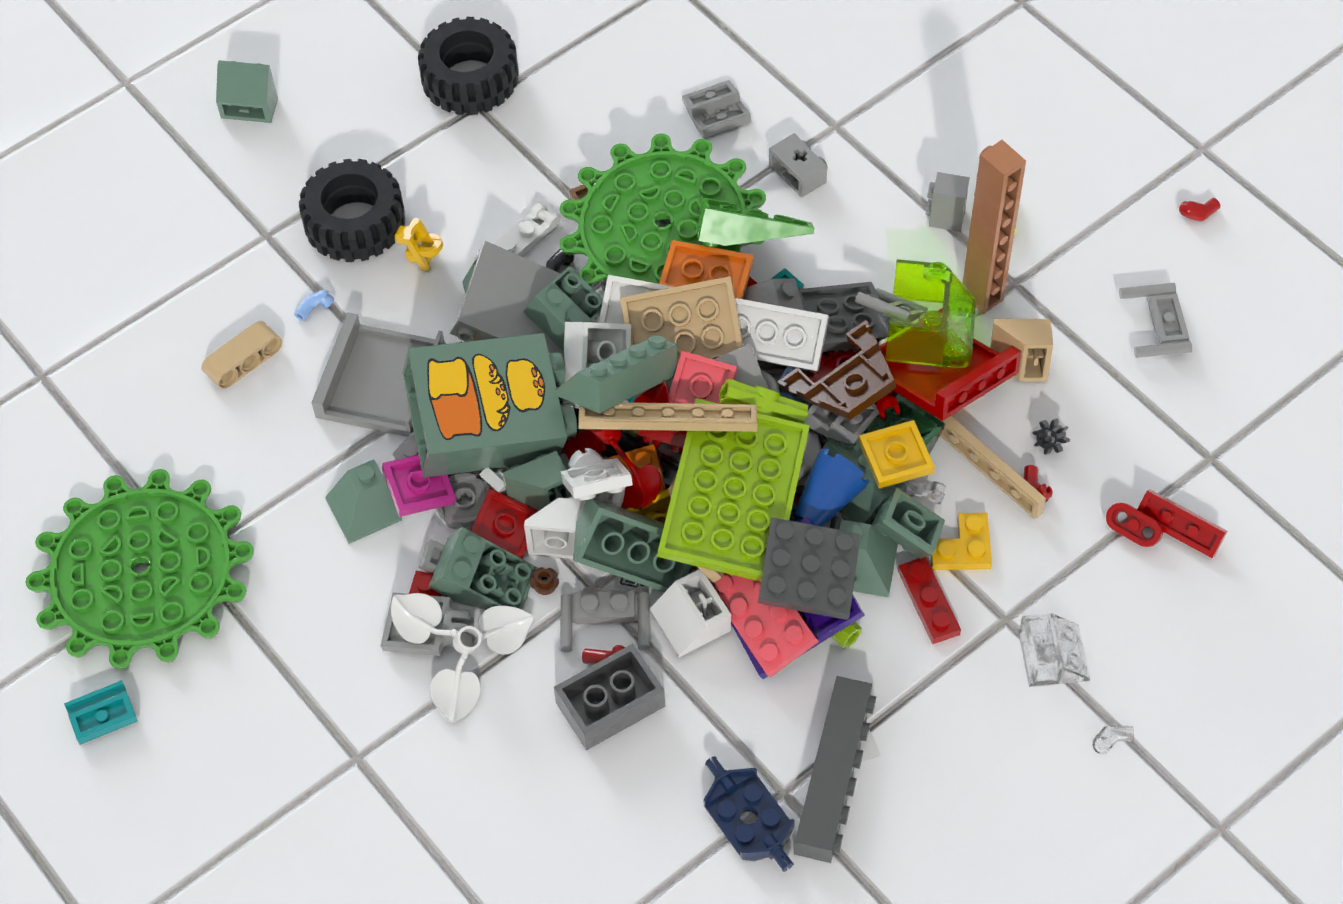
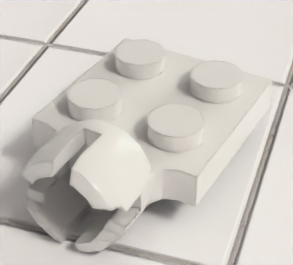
M585 448V453L583 454L580 450L576 451L568 462L570 469L560 471L562 483L574 499L578 498L579 500H589L596 497V494L606 491L608 493H618L623 491L625 487L633 485L630 472L618 458L604 460L595 450Z

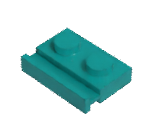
M122 680L64 703L79 745L138 722Z

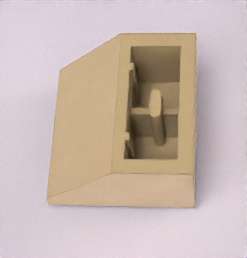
M994 319L990 348L998 353L1005 351L1011 346L1021 350L1019 373L1013 376V378L1019 382H1047L1053 350L1051 319Z

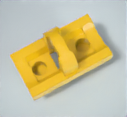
M413 218L410 226H400L395 234L398 244L407 245L405 256L408 261L417 262L422 271H429L430 261L443 248V241L440 236L429 234L421 219Z

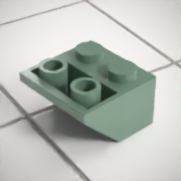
M219 60L217 64L216 103L220 117L223 119L271 123L278 97L270 65Z
M569 266L532 299L524 313L564 351L565 322H594L600 316L603 298Z
M557 451L539 455L535 460L522 465H515L508 471L503 472L506 496L538 511L557 498L572 497L571 493L562 483L560 471H565L566 468Z

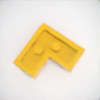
M958 513L959 538L938 540L935 552L931 555L932 570L991 569L992 557L988 513Z

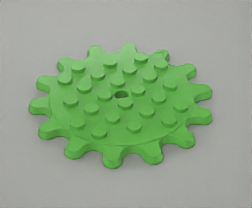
M660 133L652 138L650 149L643 154L634 153L626 144H616L610 151L614 161L610 169L599 171L592 167H585L579 171L578 179L588 189L587 195L579 200L568 199L561 203V215L566 219L578 222L579 226L576 232L564 236L560 240V248L567 255L583 254L588 257V263L579 271V275L590 286L607 281L608 275L659 284L672 240L702 245V241H698L697 237L702 197L735 203L744 212L753 208L759 209L764 205L766 201L764 191L761 189L744 190L737 185V180L746 171V163L738 158L731 159L724 164L713 163L710 160L712 143L707 139L696 140L691 148L686 151H676L671 145L670 137ZM662 219H667L671 222V224L661 228L656 223ZM764 241L729 246L719 245L718 248L740 252V249L746 245H759Z
M164 469L152 471L147 483L139 489L128 488L124 479L120 476L108 477L103 484L104 497L95 504L85 503L82 499L76 497L70 498L63 506L64 513L70 519L68 528L60 533L42 532L35 540L36 547L51 556V562L45 569L32 572L25 581L29 590L36 593H50L52 596L50 605L37 615L36 621L38 626L45 630H52L64 625L70 626L73 633L66 644V650L68 654L76 658L84 657L96 646H107L110 651L109 662L116 669H126L130 665L134 654L143 648H152L158 659L163 662H173L179 652L177 641L182 635L195 632L207 639L214 638L220 629L219 622L212 614L215 606L222 602L239 603L246 596L247 590L245 585L232 579L230 571L239 564L249 562L254 555V548L249 542H234L227 536L229 530L236 526L241 519L240 509L234 505H228L219 510L209 509L206 506V501L211 493V485L203 479L194 481L184 491L172 490L169 485L170 475ZM142 563L148 564V568L142 572V575L134 572V568Z

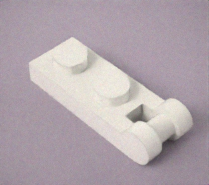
M538 202L533 206L528 215L497 240L494 245L523 257L559 225L561 217L554 212H548L547 207ZM540 220H543L544 222L541 225L537 223Z

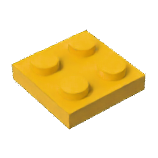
M914 420L859 435V444L878 489L934 473L935 466Z

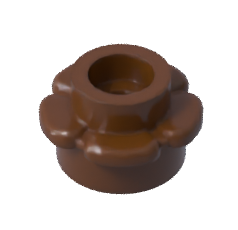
M540 567L533 572V577L530 578L531 587L540 595L553 593L559 584L557 572L552 568L545 569Z

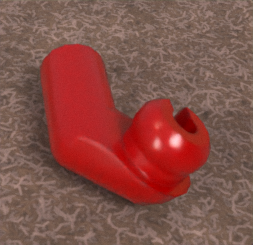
M1211 198L1205 204L1184 201L1179 206V212L1186 218L1201 222L1219 210L1221 206L1215 198Z
M1025 466L1023 479L1046 498L1045 502H1047L1052 497V488L1050 486L1046 488V484L1041 485L1038 483L1037 466Z
M616 645L612 648V651L585 648L582 652V661L586 664H596L626 647Z

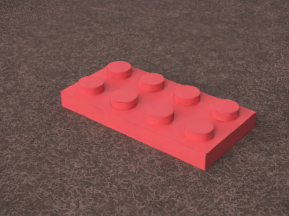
M726 573L715 583L710 580V583L731 613V622L770 678L819 642L799 611L758 603L761 582Z

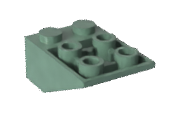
M461 527L447 538L428 587L446 597H450L453 601L485 610L494 606H511L522 609L531 586L530 578L533 577V572L537 567Z

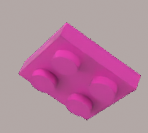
M419 455L382 464V471L399 517L455 504L456 497L448 475L423 478Z

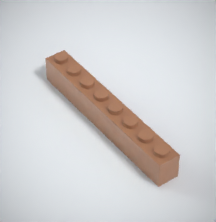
M1000 140L993 146H987L979 156L961 294L982 314H985L1004 300L1026 160L1003 140Z

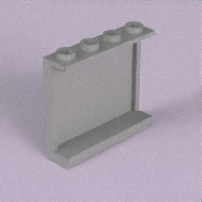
M485 241L476 254L474 260L476 265L457 321L452 327L450 334L467 342L544 333L524 313V310L532 299L558 277L560 273ZM545 334L548 352H560L562 358H564V351Z
M347 312L311 402L315 417L408 437L413 432V425L402 374L408 348L447 344L444 342L443 331H438L436 339L361 325L358 314Z

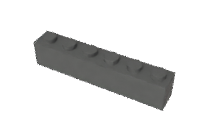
M836 676L795 839L794 855L831 863L833 853H840L843 835L838 834L840 824H847L850 806H846L845 803L847 796L853 797L857 778H853L852 774L854 768L860 769L864 751L859 750L861 740L867 741L870 723L865 722L867 713L873 714L877 696L871 695L872 683Z

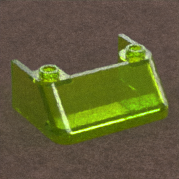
M897 259L893 294L907 300L943 303L942 313L928 311L921 314L918 324L889 321L886 361L951 368H964L970 365L973 351L975 298L944 263Z

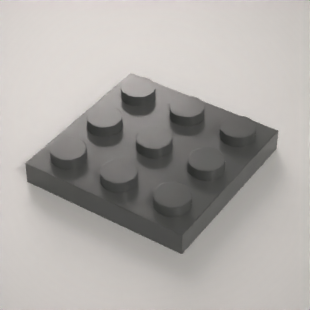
M872 282L798 289L804 311L829 315L822 352L856 349L848 342L846 333L865 320L868 321L878 345L881 340L897 331L894 324L889 322V317L855 302L858 292L881 300Z
M771 517L758 603L848 620L860 534Z

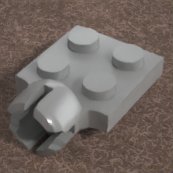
M393 593V594H392V598L394 597V595H406V594H404V593ZM431 596L439 603L442 611V619L434 628L441 630L455 629L459 631L465 626L474 627V618L469 610L452 609L450 597ZM390 603L380 646L383 651L441 656L445 646L453 645L454 637L435 635L430 632L429 638L422 644L406 641L399 635L393 624Z

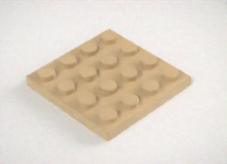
M731 276L620 297L624 324H631V345L639 344L650 336H663L665 340L677 344V365L682 351L715 359L744 346Z

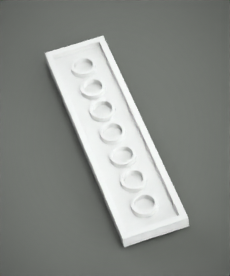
M608 275L599 323L624 324L620 297L672 288L673 286ZM736 298L744 346L748 344L752 346L757 361L819 371L829 315Z

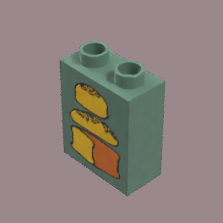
M544 333L408 348L402 374L423 478L480 471L488 467L496 469L522 465L535 460L539 455L549 454L557 451L558 455H560L566 440L576 437L577 421L572 404L560 405L559 397L555 396L556 387H560L565 383L563 358L560 352H548Z

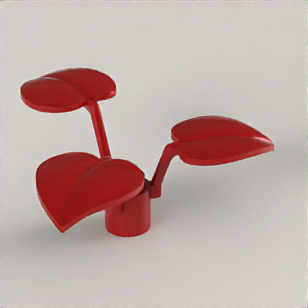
M663 381L648 389L632 403H670L666 383ZM586 429L578 433L575 438L565 442L561 454L567 455L569 460L578 450L582 454L585 453V448L595 450L602 457L601 452L606 450L605 444L613 446L633 473L631 474L633 485L625 487L623 506L642 509L650 505L658 496L662 484L660 472L651 464H647L637 471V468L617 444L621 438V430Z

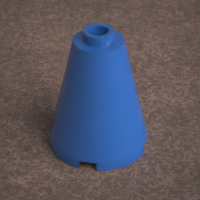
M821 449L793 513V516L797 519L795 522L808 517L813 525L823 527L867 487L869 479L862 480L861 477L864 473L845 457L837 453L833 458L827 455L830 451L829 449Z

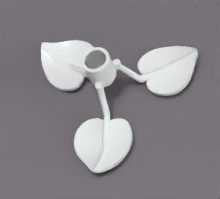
M421 593L394 595L391 602L393 624L399 635L406 641L422 644L429 638L430 632L435 635L454 637L453 646L457 652L461 653L456 666V672L451 669L441 670L433 677L430 683V696L434 705L450 722L459 721L469 714L480 696L481 687L477 675L468 671L461 672L468 654L473 652L483 639H486L488 648L494 653L508 655L515 652L525 641L529 627L534 619L533 615L516 607L494 606L485 610L478 619V626L483 634L473 626H465L459 631L455 629L441 630L434 628L442 619V611L439 603L433 597Z

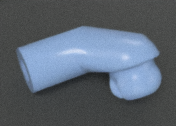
M327 290L317 291L305 297L295 310L294 315L299 320L305 321L318 304L327 309L333 303L334 297L329 295Z

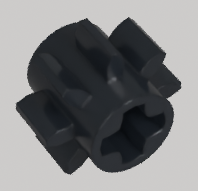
M1057 418L1053 419L1050 425L1046 420L1039 422L1042 429L1032 432L1037 440L1034 446L1044 448L1045 455L1051 453L1052 449L1056 453L1062 452L1063 447L1061 444L1070 442V439L1066 437L1068 426L1062 427L1058 425L1059 420Z

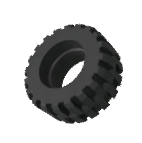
M466 17V19L462 20L454 18L450 23L445 21L439 24L438 29L430 31L427 35L428 38L425 37L422 41L421 49L418 51L421 83L426 96L436 106L439 107L441 105V109L449 113L451 110L455 111L457 115H464V113L478 115V112L484 111L486 113L492 111L494 106L499 107L505 102V98L508 99L513 94L519 75L516 46L511 39V35L495 22L491 24L488 19L480 18V20H477L474 17ZM467 60H478L487 63L482 68L470 72L450 69L455 64Z
M343 159L344 162L336 163V161L329 163V167L325 169L323 167L315 172V177L311 176L305 183L306 187H303L300 193L299 211L309 243L312 247L317 248V251L322 255L327 256L329 254L330 259L340 261V259H345V262H354L355 259L366 261L369 260L370 256L375 255L377 257L383 254V249H389L395 244V234L399 227L405 225V210L399 183L390 171L385 168L382 169L381 165L374 162L369 164L364 159H358V161ZM362 202L373 206L367 213L356 218L344 219L332 215L336 209L348 203Z

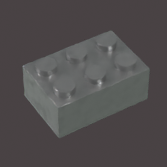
M634 644L554 686L556 704L586 750L665 707V691Z

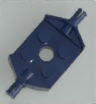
M716 756L711 757V760L709 758L705 765L715 778L703 800L704 807L742 860L757 861L768 857L770 859L774 858L783 872L787 871V867L790 869L794 863L785 853L784 846L794 829L795 820L788 818L757 776L756 768L727 771L722 767ZM744 812H753L757 815L758 819L752 824H746L741 821L740 816Z

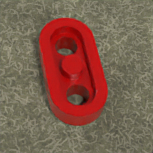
M1127 503L1113 504L1106 513V522L1112 530L1142 547L1155 546L1162 539L1163 529L1161 524ZM1121 512L1127 514V521L1125 523H1121L1118 520V515ZM1146 527H1151L1153 530V535L1150 538H1146L1143 534Z

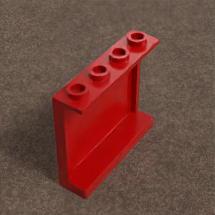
M946 307L932 313L879 346L895 380L896 388L893 391L942 421L1019 373L1021 350L1014 346L998 353L946 322L948 308Z

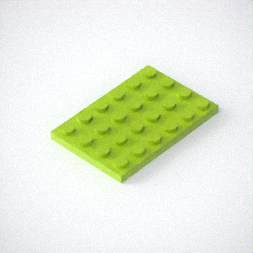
M696 398L694 404H718V403H714V402H710V401H706V400H702V399H697V398ZM757 413V432L687 431L657 557L761 582L771 517L784 520L790 519L810 425Z

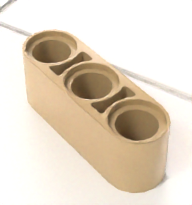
M257 321L210 354L203 361L201 370L220 389H226L276 354L282 346V339L264 321Z

